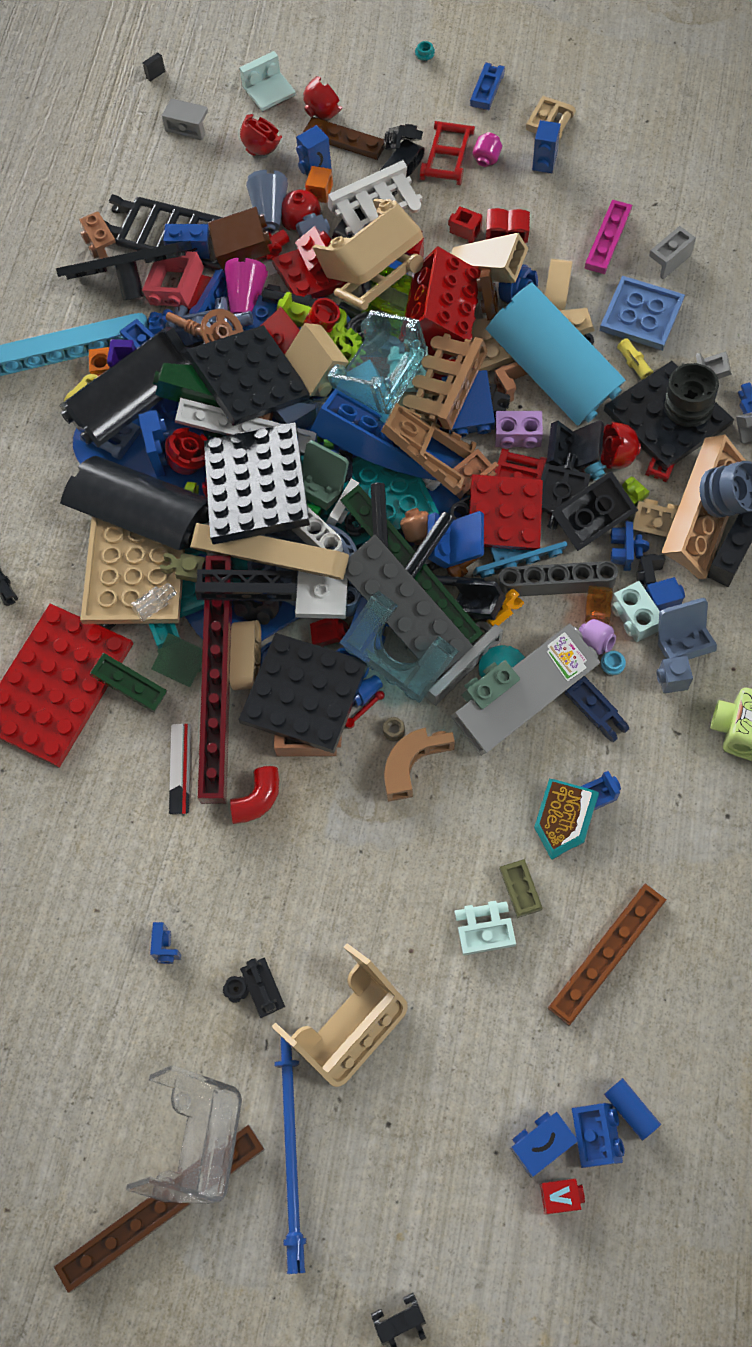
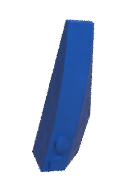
M337 389L332 392L320 408L311 428V431L316 433L318 437L327 439L336 444L341 450L348 451L379 466L415 477L438 481L381 432L385 423L380 420L382 416L376 411ZM426 450L428 453H430L431 455H433L434 457H436V456H435L434 454H432L430 451Z

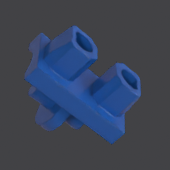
M626 521L625 527L611 529V544H623V548H612L611 562L623 565V571H631L634 553H636L637 559H641L643 553L649 551L650 544L648 541L643 540L640 534L635 536V540L633 539V522Z

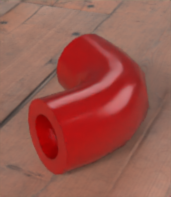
M263 766L253 770V791L248 796L230 799L233 824L246 823L258 819L272 808L279 794L280 780L277 767Z

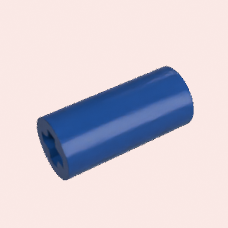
M623 1078L604 1093L605 1097L642 1141L661 1125Z

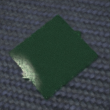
M168 633L162 648L157 650L159 654L151 669L191 687L197 673L201 671L203 649Z

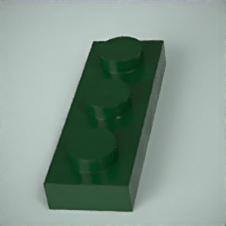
M105 653L101 655L90 672V676L155 713L168 691Z

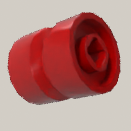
M319 298L313 303L303 321V325L304 323L321 325L330 334L340 318V309L331 299Z

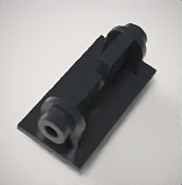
M265 957L260 960L254 958L247 961V966L240 968L260 1018L285 1008Z

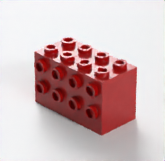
M437 246L423 260L421 270L412 274L400 339L412 346H428V354L434 356L436 353L430 344L431 339L435 336L443 337L446 333L450 334L453 340L464 342L465 339L472 340L471 331L472 325L475 322V307L478 303L477 278H480L481 271ZM443 354L442 359H450L454 356Z

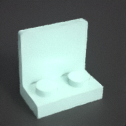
M275 51L239 67L242 87L261 111L296 95L293 87L280 72L279 59Z

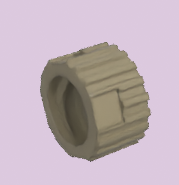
M390 717L383 723V733L386 739L393 742L400 741L405 735L404 722L398 719V717ZM398 725L400 728L397 733L388 731L391 726Z

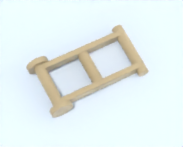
M403 254L397 259V261L403 264L386 277L378 274L372 278L371 281L378 284L360 298L351 294V292L361 284L350 282L342 288H336L334 295L356 307L366 310L371 301L407 272H419L423 266V258L418 254L411 256Z

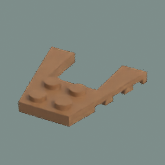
M396 403L391 409L381 432L454 495H457L462 488L465 477L428 453L426 449L431 437H433L465 459L475 451L477 444L473 441L468 444L460 440L462 436L453 431L451 434L440 430V425L432 422L430 425L420 420L421 415Z

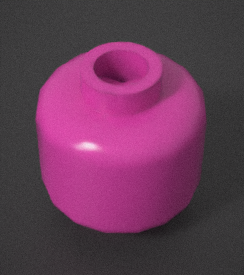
M489 132L478 137L473 149V156L480 166L487 167L497 163L503 147L500 138L496 134Z

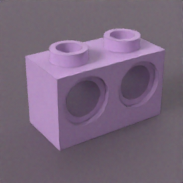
M496 411L495 447H525L529 449L541 447L543 436L542 411Z

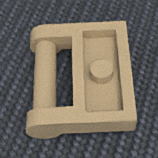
M542 96L526 123V130L537 133L540 120L553 122L559 112L563 114L558 122L561 123L560 141L562 131L569 119L573 118L576 109L570 104Z

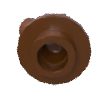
M479 558L446 568L450 576L464 577L468 573L466 567Z

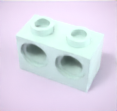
M640 581L614 593L611 609L614 615L620 617L624 623L623 626L628 636H632L637 643L658 632L660 611ZM624 601H631L634 605H627ZM643 620L647 625H641L637 621Z

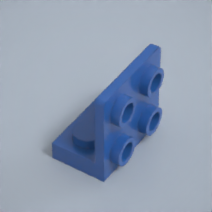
M478 511L454 520L428 559L445 569L482 557L484 555V513ZM436 512L428 515L427 535L441 516Z

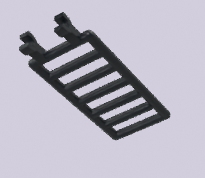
M112 194L109 199V203L114 204L111 209L112 212H125L128 214L121 227L110 225L107 221L105 223L113 237L116 238L115 244L117 246L140 251L154 248V246L146 245L145 242L160 211L171 213L166 224H176L179 216L191 218L188 224H198L199 220L211 222L223 217L143 197H136L134 202ZM140 207L152 208L136 242L125 239ZM165 228L156 244V247L164 246ZM201 259L204 268L214 271L222 269L217 259L215 262Z

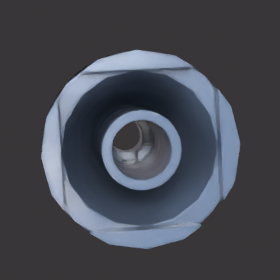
M267 170L255 171L247 177L246 187L252 207H257L260 215L264 214L268 226L264 228L265 231L273 234L280 228L282 202L287 193L288 179L283 173L275 170L274 174L267 173Z

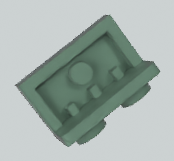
M506 660L499 665L494 662L483 671L486 674L480 680L474 677L464 685L467 690L461 696L467 703L473 699L478 707L483 710L520 681V677Z

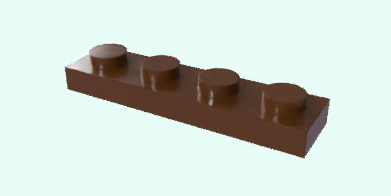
M315 117L310 119L303 131L305 132L317 125L329 137V145L378 160L386 146L382 138Z

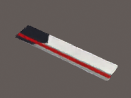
M191 724L171 725L169 814L189 813Z

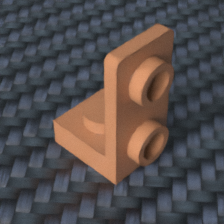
M517 362L503 365L495 370L494 384H496L498 392L509 394L510 402L514 401V392L516 391L514 380L527 375V372Z

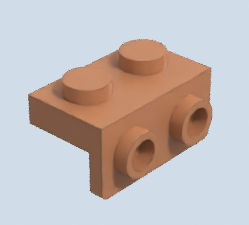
M96 211L79 219L83 229L80 234L84 243L90 244L88 248L93 258L102 259L108 257L105 247L114 244L116 241L102 216Z
M477 448L453 468L465 477L462 488L456 496L461 500L466 495H470L472 474L496 476L494 471L499 466L498 463L494 462L491 464Z

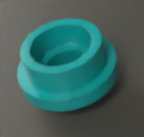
M422 41L417 45L415 55L418 59L427 61L434 57L435 49L429 41Z

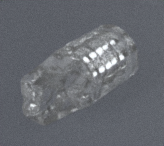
M169 583L160 588L156 586L135 602L133 601L131 607L144 622L148 617L157 613L158 610L167 606V601L176 595L177 592Z

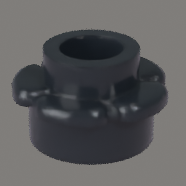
M241 976L229 977L223 986L224 996L228 997L229 1001L233 1003H238L241 999H245L249 994L247 980ZM235 987L239 988L237 992L234 991Z

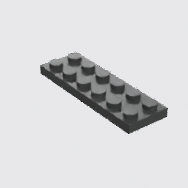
M376 535L372 536L349 557L344 576L435 679H438L474 647Z

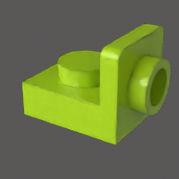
M286 292L283 299H280L277 304V310L282 307L298 327L303 326V321L311 309L309 306L292 302V293Z

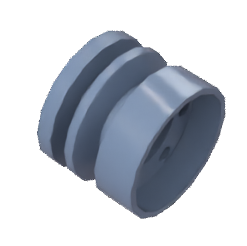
M740 461L728 466L723 465L705 471L701 477L699 491L702 505L708 514L715 518H723L752 512L751 461Z

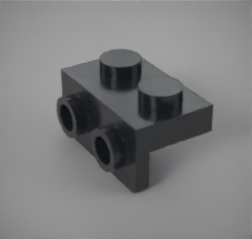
M412 124L389 128L384 136L385 149H399L401 140L404 139L411 142L422 140L423 131L417 130V126Z
M471 579L457 580L455 585L460 593L456 601L472 619L495 620L506 599L498 583Z

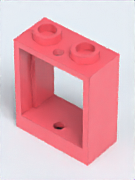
M185 251V256L153 263L142 289L150 305L189 306L204 269V265L197 252ZM167 272L183 273L177 288L161 287Z

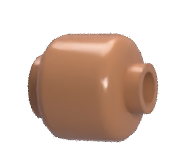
M414 508L404 513L406 517L400 521V526L407 542L420 545L427 536L429 513Z

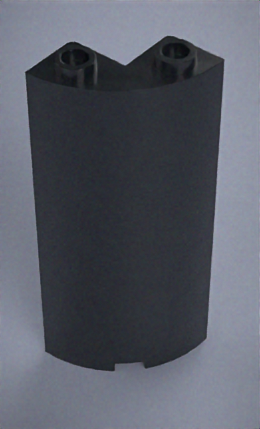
M173 327L163 328L61 403L59 406L63 410L61 412L62 417L68 424L73 423L81 432V438L87 445L92 443L98 448L136 420L139 414L145 413L164 399L155 395L157 387L153 385L155 372L161 371L163 363L191 365L185 356L186 350L191 347L184 345Z
M92 456L78 466L80 471L75 477L71 476L60 501L62 505L176 550L190 548L196 523L203 524L209 521L207 497L99 456Z

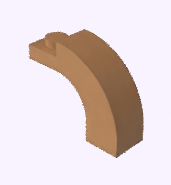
M425 727L407 734L393 747L387 758L384 771L388 802L413 797L410 779L413 765L424 756L454 750L453 732L439 731L428 737Z

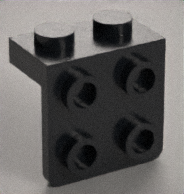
M598 420L574 431L560 421L551 423L546 463L554 466H564L567 454L571 453V459L573 454L577 456L574 464L576 470L599 462L602 455L604 423Z

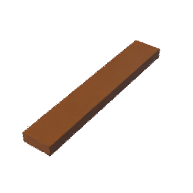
M645 883L547 1009L570 1026L667 899Z

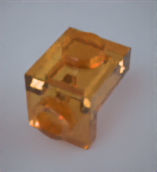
M588 587L585 605L586 623L591 619H597L609 625L612 588Z

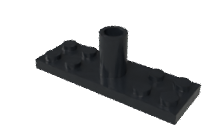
M190 241L178 242L56 268L58 277L66 276L67 280L108 272L107 267L115 265L123 301L144 296L136 261L145 259V263L185 256V251L191 250L192 246Z

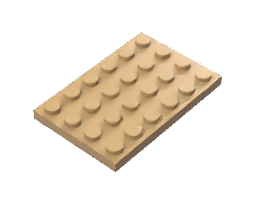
M92 516L80 619L82 624L179 623L183 580L176 578V572L171 574L161 572L160 565L168 566L171 564V562L165 561L163 557L165 553H170L175 558L180 559L181 553H185V549L176 550Z

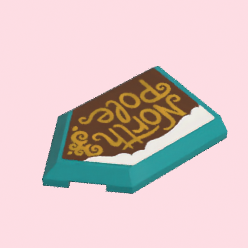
M549 779L534 828L551 860L585 842L599 792L556 779Z

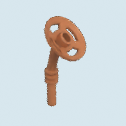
M225 309L211 310L203 317L201 324L191 319L186 320L171 312L166 314V320L184 328L185 332L193 336H202L205 344L243 332L238 318ZM216 316V322L210 328L207 327L208 320ZM224 318L228 319L232 323V325L235 328L234 331L232 330L230 324L224 320Z

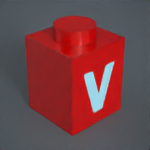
M577 1179L540 1184L544 1215L582 1210L581 1203H585V1195L582 1184L577 1185Z

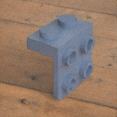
M705 598L668 607L659 612L658 646L666 659L688 656L689 660L717 650V644L706 628L708 602Z

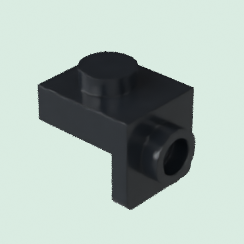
M648 554L641 557L638 571L636 572L637 582L640 581L645 590L648 584L656 582L654 571L663 569L666 560L665 555Z

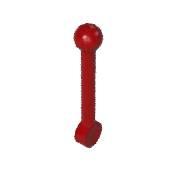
M377 691L375 697L354 717L347 719L346 728L352 729L355 726L356 720L378 700L384 699L385 693Z

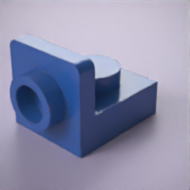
M153 922L150 955L160 964H173L174 960H181V953L177 949H166V947L171 945V931L168 930L164 922Z

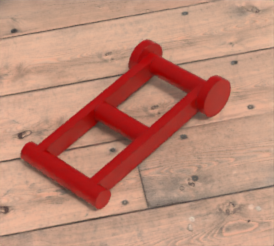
M435 121L434 130H436L428 162L421 164L420 180H425L426 176L455 180L456 185L461 186L464 168H461L470 134L474 135L475 126ZM442 131L464 133L461 148L438 145ZM435 154L458 156L455 171L433 169L432 165Z

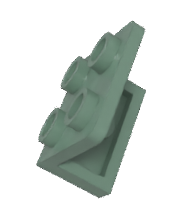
M312 440L306 444L302 464L306 498L318 507L328 510L342 495L349 461L345 457Z

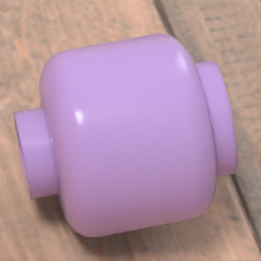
M591 619L586 624L583 623L579 628L583 641L587 646L592 647L598 655L609 652L613 648L616 635L612 626L597 619Z

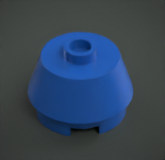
M523 264L515 283L499 282L498 294L500 299L509 304L512 302L511 299L531 282L538 287L537 272Z

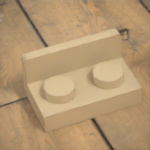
M645 498L643 502L639 501L637 505L638 511L633 522V530L667 538L679 506L667 504V507L657 505L658 501Z

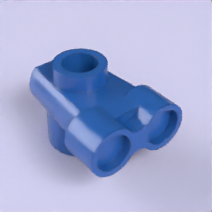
M165 309L162 313L151 312L148 318V330L155 335L165 328L168 321L166 320V314L168 312L173 313L172 310Z

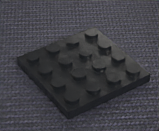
M264 325L186 350V358L232 426L310 398L302 379Z
M670 361L605 404L603 410L616 423L630 426L636 432L641 448L651 458L653 457L656 463L665 471L671 465L676 464L702 446L705 438L718 435L731 426L734 418L716 401L710 419L704 424L696 427H684L671 421L665 413L664 404L669 378L678 367L673 361Z
M275 633L238 720L240 724L334 753L369 663L357 657Z

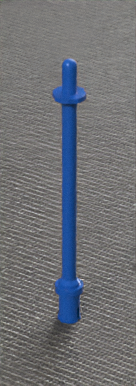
M281 1037V1061L275 1062V1067L282 1068L289 1228V1233L286 1235V1239L283 1240V1246H286L287 1274L306 1273L304 1244H307L306 1238H303V1234L300 1232L293 1067L298 1066L299 1061L292 1060V1047Z

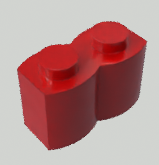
M501 208L487 210L486 240L518 233L524 243L528 242L530 227L529 211L522 209L508 211Z

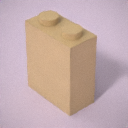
M304 323L285 354L302 379L310 396L326 397L349 363L324 328L317 324Z

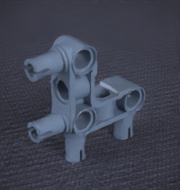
M221 297V303L219 298L215 300V309L228 310L229 301L227 298ZM180 305V309L179 307L174 308L175 315L186 320L191 319L201 324L203 317L210 312L205 311L187 315L188 309L186 306ZM251 311L234 314L242 327L253 325L254 320ZM216 316L208 320L207 327L210 328L216 322ZM224 318V320L230 324L232 330L234 331L235 328L232 325V323L228 319ZM170 321L166 322L165 327H173L185 346L203 341L202 336H193L185 332L184 328Z

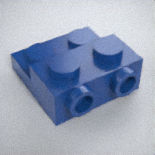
M151 410L139 414V420L148 457L156 477L166 476L164 466H168L165 442L170 434L167 431L164 418H159L157 410Z

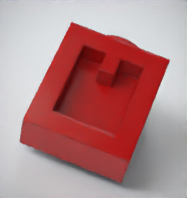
M325 618L310 623L312 644L321 647L336 642L344 646L348 645L345 643L350 628L342 619Z

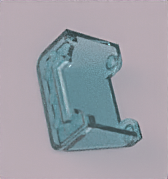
M370 311L361 324L364 342L346 369L343 365L336 364L330 369L328 379L332 387L369 408L388 415L393 406L398 403L420 368L421 360L426 356V344L418 319Z

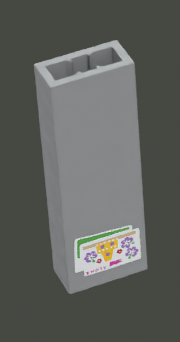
M569 623L516 664L512 669L520 677V681L483 710L471 699L451 715V718L481 756L490 751L601 663L598 660L596 651L592 647L587 646L582 639L581 632L576 627H572Z

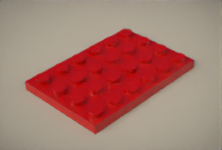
M50 603L0 681V740L60 768L108 688L106 684L90 676V672L103 653L123 663L134 643L131 639L100 625L82 624L80 616Z

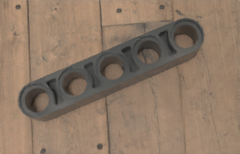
M608 561L507 567L501 570L498 585L504 595L511 589H514L520 594L518 597L606 592L615 586L618 568L614 563ZM601 575H608L610 578H603ZM577 576H583L586 579L580 580L577 578ZM558 577L561 578L562 581H555L553 580V578ZM529 579H536L538 582L533 583ZM506 580H511V581H513L514 583H513V584H507V583H505L504 581H506Z

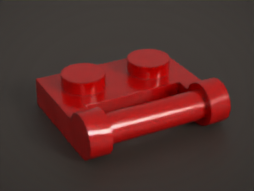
M502 448L498 460L499 466L496 468L495 473L496 476L541 480L544 466L547 464V458H533L509 452V449ZM507 461L514 462V463H518V464H523V465H527V466H531V467H536L537 469H533V468H529V467H524V466H520V465H516V464L507 463Z

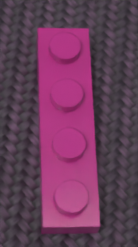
M612 199L585 262L584 269L601 274L606 273L631 213V204Z

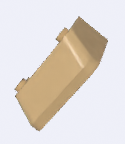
M374 199L373 203L379 217L351 238L339 236L334 238L328 247L314 245L312 248L327 278L363 284L370 281L421 241L423 234L420 227L396 201Z
M346 944L344 949L357 962L356 966L350 971L347 980L349 987L354 992L318 1033L312 1027L304 1026L290 1036L276 1023L272 1026L307 1063L334 1087L344 1085L403 1019L408 1009L406 1000L372 961L349 944Z

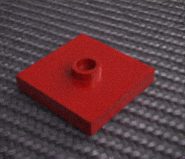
M282 307L260 325L265 326L284 355L300 331Z

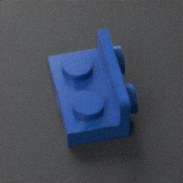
M600 1103L572 1108L581 1168L623 1163L622 1156L625 1154L624 1144L618 1136L619 1116L613 1105L610 1103Z

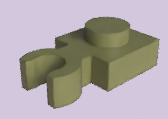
M165 553L163 556L165 561L171 562V564L168 566L160 565V569L165 574L176 572L175 576L177 579L197 582V569L205 568L206 559L205 557L181 553L180 559H177L174 555Z

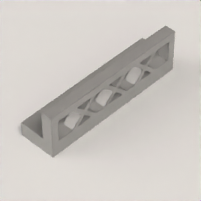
M480 619L476 625L486 634L478 642L472 643L474 647L460 658L446 674L441 675L438 679H435L427 671L414 684V688L436 706L479 664L481 657L491 647L497 646L502 641L503 630L495 624L490 628ZM428 680H439L429 691L423 687Z

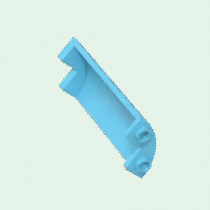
M531 282L511 299L512 302L505 309L502 308L486 327V330L577 426L584 421L589 423L597 416L596 410L608 398L613 400L621 393L622 389L620 387L626 380Z

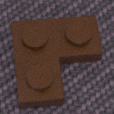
M484 269L481 270L480 278H477L478 292H482V313H486L487 321H489L497 314L499 301L496 283L492 282L491 270Z

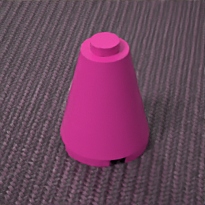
M239 258L230 259L226 262L225 276L231 313L237 314L253 311L268 276V270L266 271V266L263 263L246 258L245 262H238Z

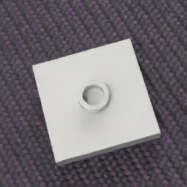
M298 571L296 617L346 619L348 579L345 576L343 580Z

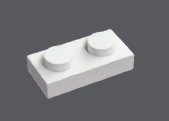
M352 478L350 479L326 524L333 526L337 522L342 524L348 511L344 510L345 506L341 503L340 499L355 488L359 482Z

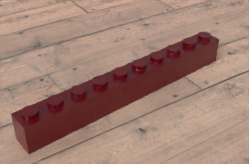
M206 556L205 569L233 570L231 556ZM205 577V582H218L214 577ZM233 577L230 578L227 582L233 583ZM204 600L198 800L201 804H227L232 600Z

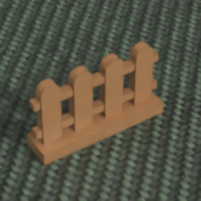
M445 333L443 337L435 336L431 339L430 344L436 353L434 356L427 355L421 360V364L427 372L425 376L417 375L412 379V384L418 391L416 396H405L403 405L415 413L430 416V421L436 422L438 418L443 428L452 430L488 351L484 340L475 337L473 342L469 339L461 342L451 339L450 334ZM443 354L457 357V359L453 362L442 359ZM434 373L448 376L446 382L432 378ZM425 393L439 396L437 401L423 398Z

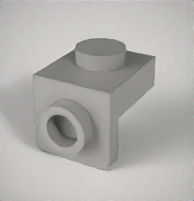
M726 351L705 359L701 353L696 354L697 363L712 369L718 379L732 375Z

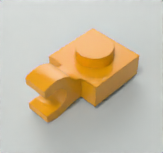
M514 589L508 591L495 620L485 621L492 627L495 624L499 626L513 614L511 609H519L523 606L524 601L518 597L520 594Z

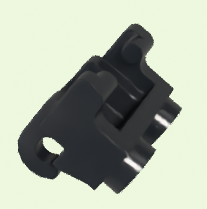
M414 1292L403 1297L406 1305L412 1303L411 1307L383 1321H380V1318L384 1317L382 1309L371 1313L374 1327L383 1346L390 1343L391 1347H398L394 1338L416 1327L420 1340L426 1339L422 1328L426 1321Z

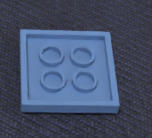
M622 276L599 331L624 339L628 338L630 341L663 351L684 301L685 294Z

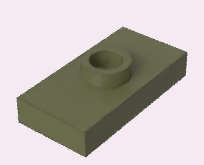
M525 859L500 866L499 870L516 917L520 918L542 911L543 907Z

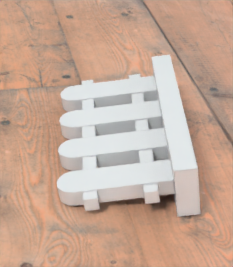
M403 160L328 194V207L332 213L335 212L337 218L342 217L347 225V228H345L347 235L352 234L354 236L379 217L373 200L390 199L396 201L392 195V192L396 190L403 202L399 203L403 209L408 208L413 214L421 210L422 196L421 194L416 195L410 185L412 180L410 176L406 177L407 166ZM359 207L363 212L364 216L366 217V219L360 221L359 217L354 211Z

